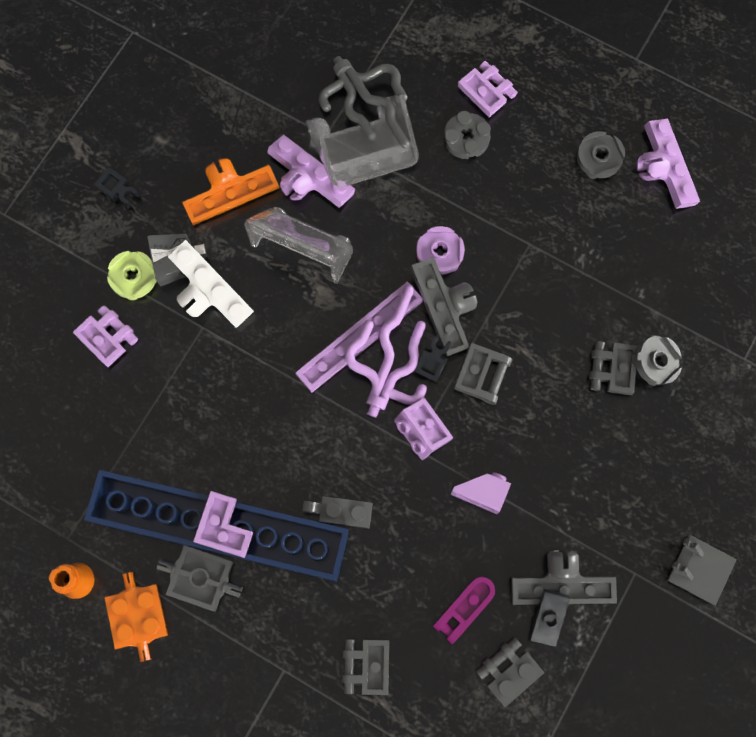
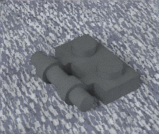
M596 341L595 350L592 351L591 356L593 370L589 375L591 390L600 391L601 382H608L607 392L633 395L636 366L632 362V356L636 353L638 346L613 343L611 351H604L605 342ZM603 361H610L609 373L602 372Z
M513 638L508 644L506 642L500 646L501 650L489 659L487 657L482 662L483 665L476 670V673L482 680L488 674L493 676L494 680L487 687L503 707L509 705L544 674V671L528 652H525L518 658L515 651L522 645L517 638ZM508 658L512 664L500 673L496 667Z
M345 639V650H342V658H345L344 674L341 675V683H344V694H354V683L362 684V695H388L389 640H363V650H355V640ZM355 659H363L362 675H355Z

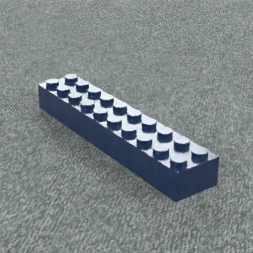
M98 471L84 518L85 521L338 582L349 529L236 502L229 525L253 532L246 556L243 558L193 542L209 496L107 471Z

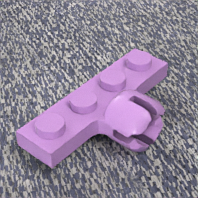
M669 120L648 121L644 127L654 151L646 152L638 158L637 171L647 170V173H640L639 176L646 181L664 180L676 209L695 206L700 202V199Z
M285 135L269 146L268 154L290 170L281 178L282 181L280 183V187L286 196L295 190L290 199L300 200L311 190H316L340 208L354 195L355 188Z

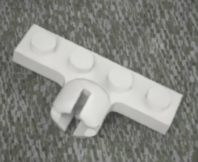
M186 240L168 256L189 278V286L177 296V301L183 308L193 298L196 300L186 311L190 316L198 317L209 306L213 305L237 328L254 312Z

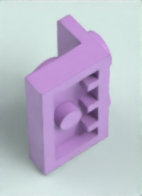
M425 398L404 409L394 420L398 430L404 434L411 444L413 451L422 460L453 439Z

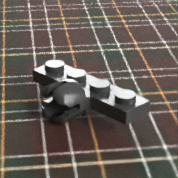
M434 257L411 265L410 269L435 332L440 336L439 342L441 347H445L446 343L451 341V347L444 353L445 357L470 348L460 324L459 316L472 311L477 306L476 295L463 299L464 296L474 291L471 285L464 282L451 288L447 287L444 284Z
M559 550L549 552L547 556L548 572L545 576L511 577L513 605L539 604L543 589L569 595V604L617 603L616 577L580 575L579 555L571 550H563V553L559 552Z

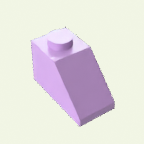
M493 472L492 475L485 474L455 486L451 495L498 514L511 483L506 482L507 478Z

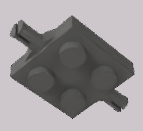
M184 545L181 555L175 564L162 559L158 562L167 566V568L157 565V570L170 573V584L166 592L168 596L216 612L220 598L225 593L238 598L241 593L235 592L232 589L242 592L243 587L229 583V574L234 563L232 561Z

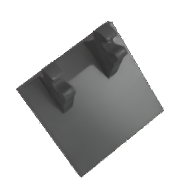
M689 535L683 541L684 546L677 561L672 564L673 569L667 581L716 606L737 559Z

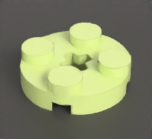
M122 252L115 256L109 264L108 283L114 292L121 297L136 300L149 293L157 282L152 260L142 252ZM130 270L135 272L137 270V277L128 280L129 275L127 272Z

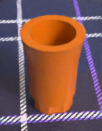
M83 563L60 565L53 569L49 575L52 589L72 599L86 596L94 586L93 571Z

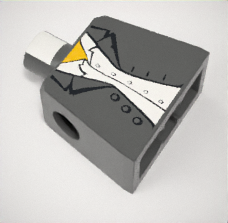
M187 234L147 236L154 275L158 284L164 286L187 277L168 258L185 240L191 245ZM204 243L192 246L203 258H207Z

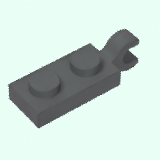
M323 496L322 504L304 501L302 511L303 513L320 515V523L369 529L373 503Z

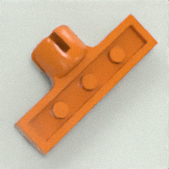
M227 158L218 160L222 170L221 173L218 172L214 162L208 165L205 173L211 184V189L182 202L192 225L278 189L279 185L270 165L244 176L237 175L232 162Z

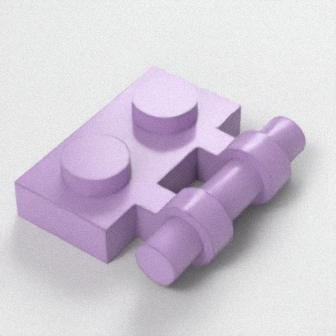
M484 61L479 67L483 73L481 74L474 68L458 82V87L490 117L506 104L507 99L503 94H507L512 99L518 92L512 87L513 84L508 79L505 80L498 73L499 70L494 65L491 66ZM492 80L498 86L495 88L489 81Z
M102 306L98 310V313L102 316L98 322L90 316L73 333L109 367L126 351L120 343L126 340L130 345H133L137 342L138 338L133 334V330L128 325H124L118 319L119 316L113 310L110 311L106 306ZM110 325L117 331L113 336L105 330Z

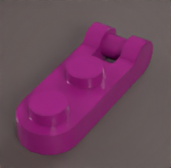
M485 577L473 580L433 625L438 632L441 630L447 636L446 639L451 644L460 637L494 597L495 587L492 581ZM452 616L460 623L455 629L448 623Z

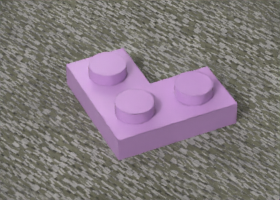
M211 491L193 542L245 558L253 532L229 525L237 500Z

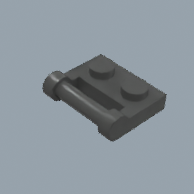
M471 343L454 389L479 398L486 403L496 405L498 400L497 393L506 369L511 365L512 358ZM492 360L497 362L498 365L487 392L482 390L481 387Z

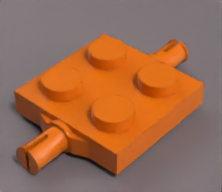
M133 572L125 573L122 576L126 590L119 594L105 597L115 649L127 646L137 647L140 662H143L145 659H151L148 644L157 638L168 636L157 584L147 587H136Z

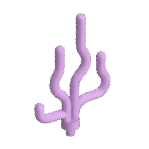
M412 285L405 286L393 317L385 322L380 330L379 338L385 356L378 374L355 359V352L366 343L374 325L371 320L364 322L359 336L350 342L345 352V360L349 368L368 377L372 383V389L366 403L370 405L367 414L375 418L379 410H385L389 398L406 405H413L423 399L427 390L424 384H420L415 394L410 396L393 389L399 378L412 373L418 365V345L426 327L423 321L417 322L408 346V363L389 374L394 360V350L389 340V334L391 330L400 324L414 292Z

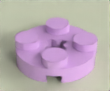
M438 226L427 230V233L420 237L417 243L416 254L419 262L434 257L440 274L443 275L458 269L463 260L465 248L461 237L459 238L452 229ZM440 245L443 246V250H447V253H443L442 256L434 252Z

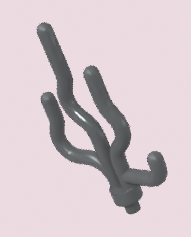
M341 56L334 58L335 66L333 70L338 80L325 87L319 94L318 101L321 108L328 112L331 109L328 97L344 87L347 92L344 101L345 115L351 121L360 125L369 140H374L376 133L368 120L362 114L353 110L357 90L366 103L381 106L385 109V120L400 146L404 149L408 148L410 142L395 120L393 104L387 98L371 95L363 83L373 80L383 73H388L391 75V86L394 93L401 102H405L408 96L401 86L399 70L394 65L381 64L368 72L359 73L355 71L349 60L342 59Z

